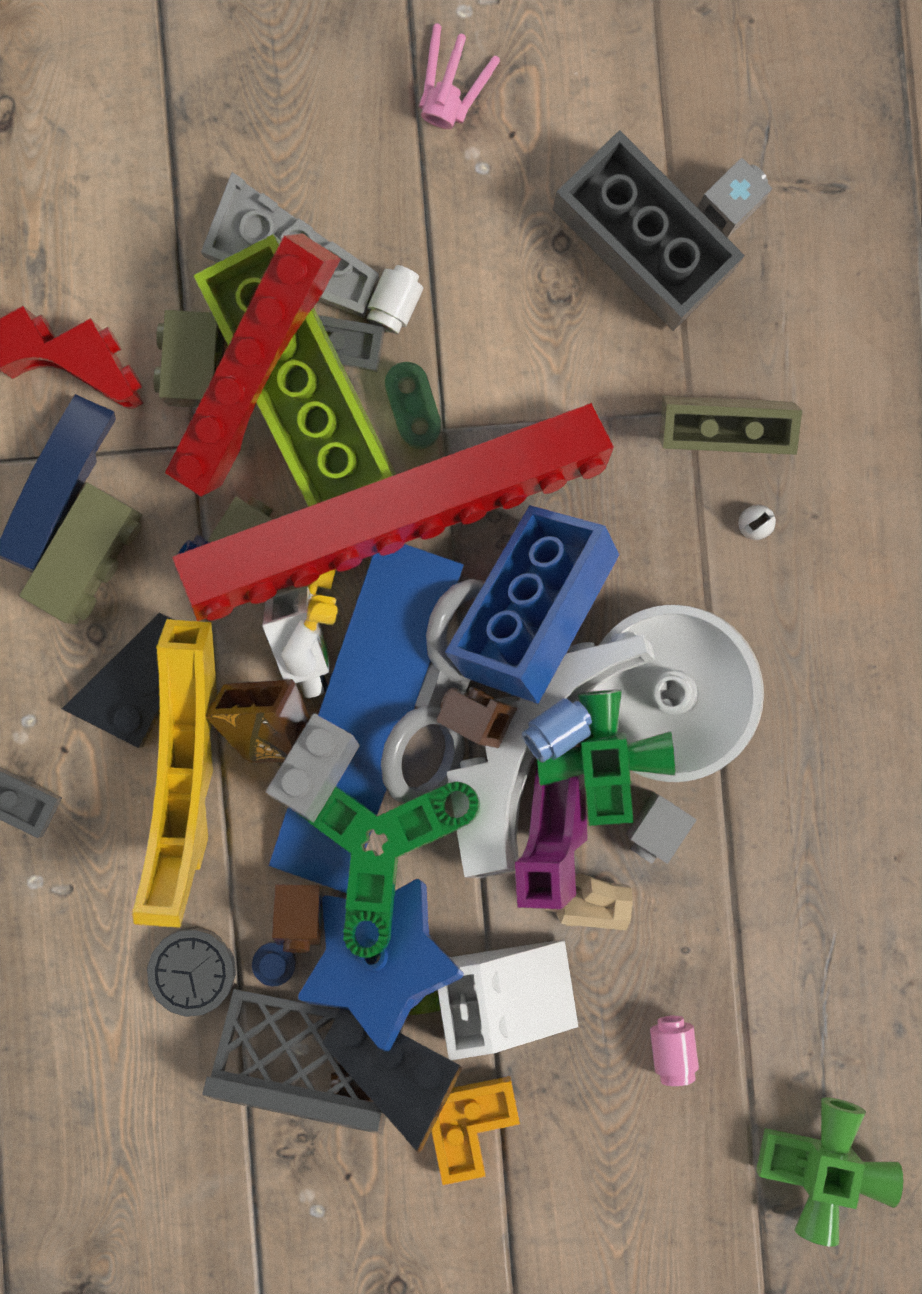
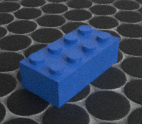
M529 505L445 651L465 678L539 704L619 557V553L606 526Z

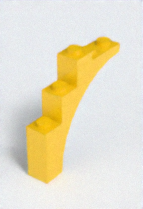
M167 619L157 645L160 721L154 805L147 851L132 916L134 925L181 928L196 870L201 868L208 841L205 799L213 773L210 739L212 723L207 719L206 714L217 697L212 623Z

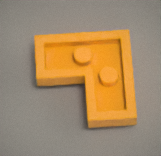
M511 1076L452 1088L432 1129L442 1185L486 1177L478 1133L520 1124Z

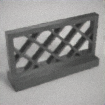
M237 989L233 990L211 1077H206L202 1095L214 1100L383 1135L386 1116L374 1102L360 1100L350 1085L354 1079L351 1076L345 1077L334 1056L322 1044L324 1040L318 1030L330 1021L335 1020L340 1010ZM242 1001L258 1004L267 1018L246 1033L238 1021ZM266 1006L280 1010L271 1015ZM291 1011L301 1013L309 1027L287 1042L276 1021ZM309 1015L323 1018L313 1024ZM403 1024V1026H402V1028H401V1030H400V1033L403 1032L404 1024ZM271 1025L282 1046L263 1059H260L249 1039ZM236 1029L240 1037L232 1042ZM313 1034L325 1054L303 1069L291 1048ZM244 1043L255 1064L241 1074L226 1072L225 1067L229 1053ZM287 1052L298 1073L283 1083L274 1082L265 1066ZM329 1060L341 1082L326 1092L317 1091L307 1075ZM260 1070L264 1079L250 1076ZM303 1079L307 1088L293 1086V1084ZM345 1087L351 1098L336 1095V1093Z

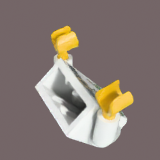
M336 569L321 574L318 580L308 586L276 594L273 598L265 601L262 626L283 680L293 679L295 683L299 682L303 695L307 698L319 696L325 693L328 688L324 675L329 672V651L320 623L333 625L337 615V606L335 605L336 598L318 595L316 592L317 587L331 590Z

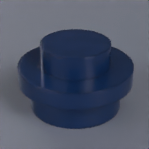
M268 942L262 945L252 959V970L255 977L267 986L275 987L285 984L290 980L296 968L294 953L283 951V945H277L275 942Z

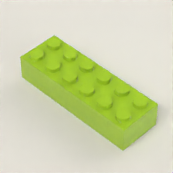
M274 234L193 275L228 346L281 242ZM313 307L279 358L257 400V404L308 506L396 475L334 346Z

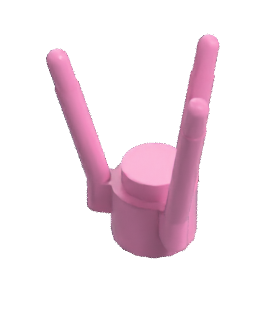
M436 23L432 30L424 93L419 108L423 109L421 117L428 123L439 128L452 129L455 121L463 124L469 107L493 74L500 59L498 56L492 57L461 101L459 98L461 91L452 85L466 40L465 35L461 33L457 36L443 81L437 82L434 88L441 26Z

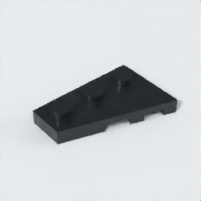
M158 613L62 710L137 748H142L160 714L157 645L166 620L175 619L164 613Z
M340 1009L322 1044L417 1152L421 1153L463 1067L400 1032L389 1051L379 1049L352 1012L348 1009Z

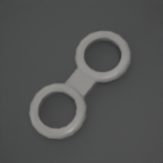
M467 579L451 586L438 599L429 617L426 643L428 656L433 665L429 664L415 704L418 708L406 713L393 727L384 744L381 759L383 783L391 797L402 804L448 783L447 771L461 768L460 762L463 761L465 752L464 736L436 722L441 711L440 705L445 693L450 688L466 692L470 679L465 678L445 653L447 649L446 635L449 622L455 611L465 601L476 598L485 581ZM429 724H437L445 738L443 761L437 773L427 783L419 787H408L403 778L401 767L404 750L410 738L420 728Z

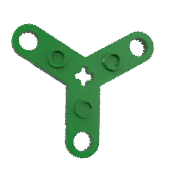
M456 781L446 783V785L378 816L336 785L314 823L303 817L311 825L351 853L343 940L347 949L354 955L362 958L372 957L380 954L389 944L398 858L459 830L476 819L480 811V799L477 792L471 786ZM457 791L464 793L469 800L467 813L459 818L451 817L445 809L446 798L451 793ZM373 830L377 835H386L387 842L382 845L383 853L380 855L375 850L367 851L365 848V844L370 841L369 833ZM362 921H371L379 929L378 941L371 947L360 945L356 939L355 931Z

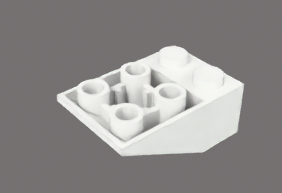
M564 939L450 957L464 973L461 979L438 989L448 1058L450 1060L497 1053L578 1027Z

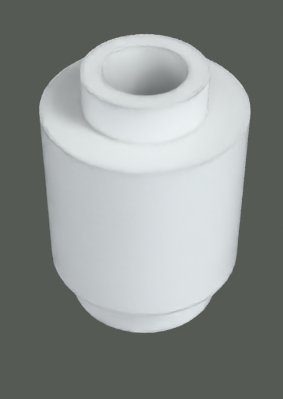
M396 265L394 270L384 269L367 307L370 311L367 321L372 325L383 326L388 333L398 335L401 327L407 326L424 289L417 282L419 275L400 265Z

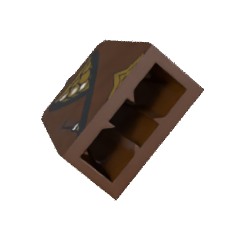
M293 679L224 684L206 714L207 719L244 760L250 763L276 762L279 767L284 763L310 720V716Z

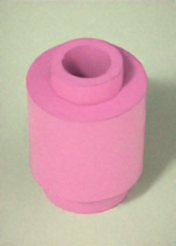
M682 1016L659 1018L657 1020L658 1025L650 1028L655 1073L660 1075L661 1083L666 1086H683L695 1082V1072L699 1069L694 1026L691 1023L684 1022Z

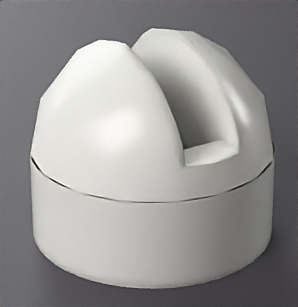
M753 505L741 513L738 524L741 533L746 538L761 540L773 532L776 520L773 512L768 507ZM764 513L768 520L753 531L748 524L758 519Z

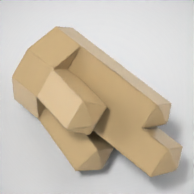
M578 873L575 876L576 896L563 909H544V911L556 912L560 923L566 924V926L627 930L631 922L633 906L632 888L626 884L609 883Z

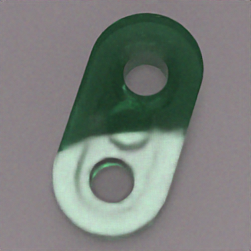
M400 362L394 365L386 375V393L403 442L415 449H425L432 446L439 439L441 419L425 371L413 362ZM403 381H412L415 384L414 391L409 394L402 393L399 390V386ZM417 421H424L428 425V430L422 435H417L412 431L413 424Z

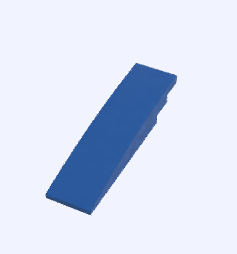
M406 544L392 554L381 556L377 553L373 555L318 714L323 719L352 734L359 743L360 747L338 781L337 786L377 815L387 791L383 783L381 770L384 744L397 722L416 707L418 695L429 664H431L426 643L429 617L438 599L451 586L458 583L464 564ZM287 808L269 866L347 893L351 853L319 831L299 814Z

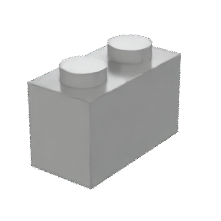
M314 713L265 793L314 823L360 747L359 743L352 734Z

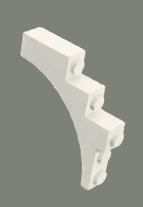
M624 632L612 636L611 643L595 646L592 642H586L569 647V653L565 654L539 704L520 698V701H518L517 697L496 699V701L517 707L500 747L485 746L488 762L483 757L467 759L460 762V769L447 771L448 783L455 781L465 783L477 792L480 799V811L476 819L471 824L457 830L464 877L479 879L515 871V862L519 859L517 828L520 800L530 767L536 758L522 737V732L529 728L528 723L563 698L570 700L572 703L579 701L578 693L590 691L622 671L654 661L652 643L644 635L638 636L637 632ZM459 791L451 793L454 817L464 816L469 809L468 797Z

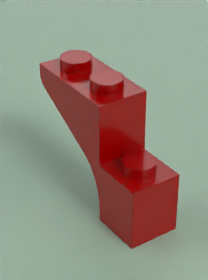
M24 306L0 318V371L10 378L14 379L25 372L38 368H57L68 372L124 408L134 409L143 404L137 390L143 388L142 384L129 364L125 367L121 364L116 353L122 349L109 327L102 329L90 318L55 337L52 328L44 316L40 314L36 317Z

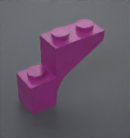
M536 764L528 842L522 856L515 862L517 908L563 909L576 896L574 851L588 840L584 774L540 786L538 764Z

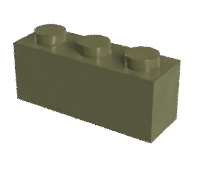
M663 396L659 440L663 449L797 455L802 409L792 401Z
M87 482L19 596L64 623L78 624L80 619L84 621L96 605L97 598L94 595L101 583H107L115 574L119 566V561L116 558L123 546H129L137 537L141 529V523L138 521L143 514Z

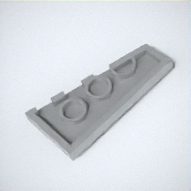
M232 172L202 247L201 253L203 257L218 263L272 234L280 241L284 235L304 234L341 258L319 301L364 318L368 304L379 281V274L333 241L329 242L315 232L313 227L300 218L296 219L279 207L274 200L264 193L260 194L247 185L245 180Z

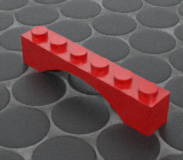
M304 234L283 236L165 474L201 497L223 485L241 450L247 424L269 376L292 337L321 298L341 258Z

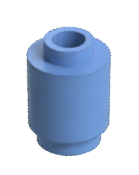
M563 698L528 723L529 728L522 732V737L531 753L540 762L543 763L549 758L556 760L590 736L588 725L592 723V719L586 708L579 701L572 703L570 700Z

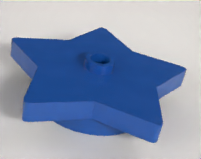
M418 878L395 890L389 944L380 954L372 957L362 958L354 955L347 949L343 940L346 899L325 895L322 898L326 950L298 995L299 1000L308 1004L350 1010L376 1046L384 1051H389L392 1048L410 1010L424 996L461 979L464 975L463 971L429 935L427 886ZM362 921L355 931L358 943L364 947H371L378 941L379 929L371 921ZM381 955L380 960L376 963L377 958Z

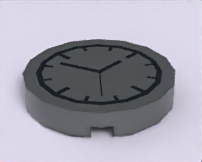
M200 927L181 928L165 937L152 952L147 967L148 986L156 1001L169 1012L184 1017L204 1015L217 1008L230 993L236 977L235 957L230 948L228 949L222 938L215 932Z

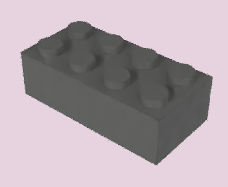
M621 130L556 191L553 211L672 331L687 319L736 270L745 256Z

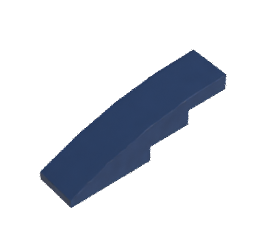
M74 395L50 435L11 512L0 538V559L33 573L75 503L77 494L96 465V452L116 421L114 411L79 395Z

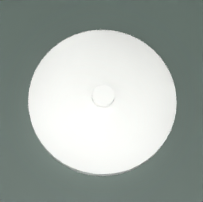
M663 605L648 608L629 616L616 625L599 645L611 643V637L624 632H637L638 636L644 635L652 643L655 660L622 671L590 691L622 690L617 733L625 732L627 743L671 731L674 747L675 776L638 771L632 772L658 781L684 782L713 774L733 761L753 737L761 718L764 701L761 670L754 652L743 636L722 618L702 609L681 605Z

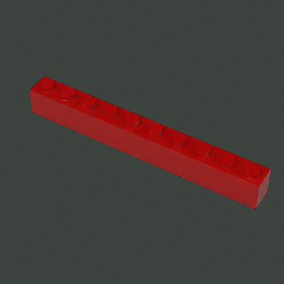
M592 403L178 554L173 556L172 559L196 620L200 621L205 618L207 620H217L230 614L234 607L247 602L259 604L268 601L276 595V591L292 585L297 588L308 586L318 580L321 574L335 569L340 572L350 570L359 565L362 559L377 553L381 556L392 554L401 549L404 543L419 537L422 540L432 539L444 532L448 526L462 522V524L474 523L483 518L488 511L501 506L503 509L516 507L523 503L528 496L542 491L544 494L553 493L565 486L567 481L581 476L583 479L593 478L606 469L614 446Z

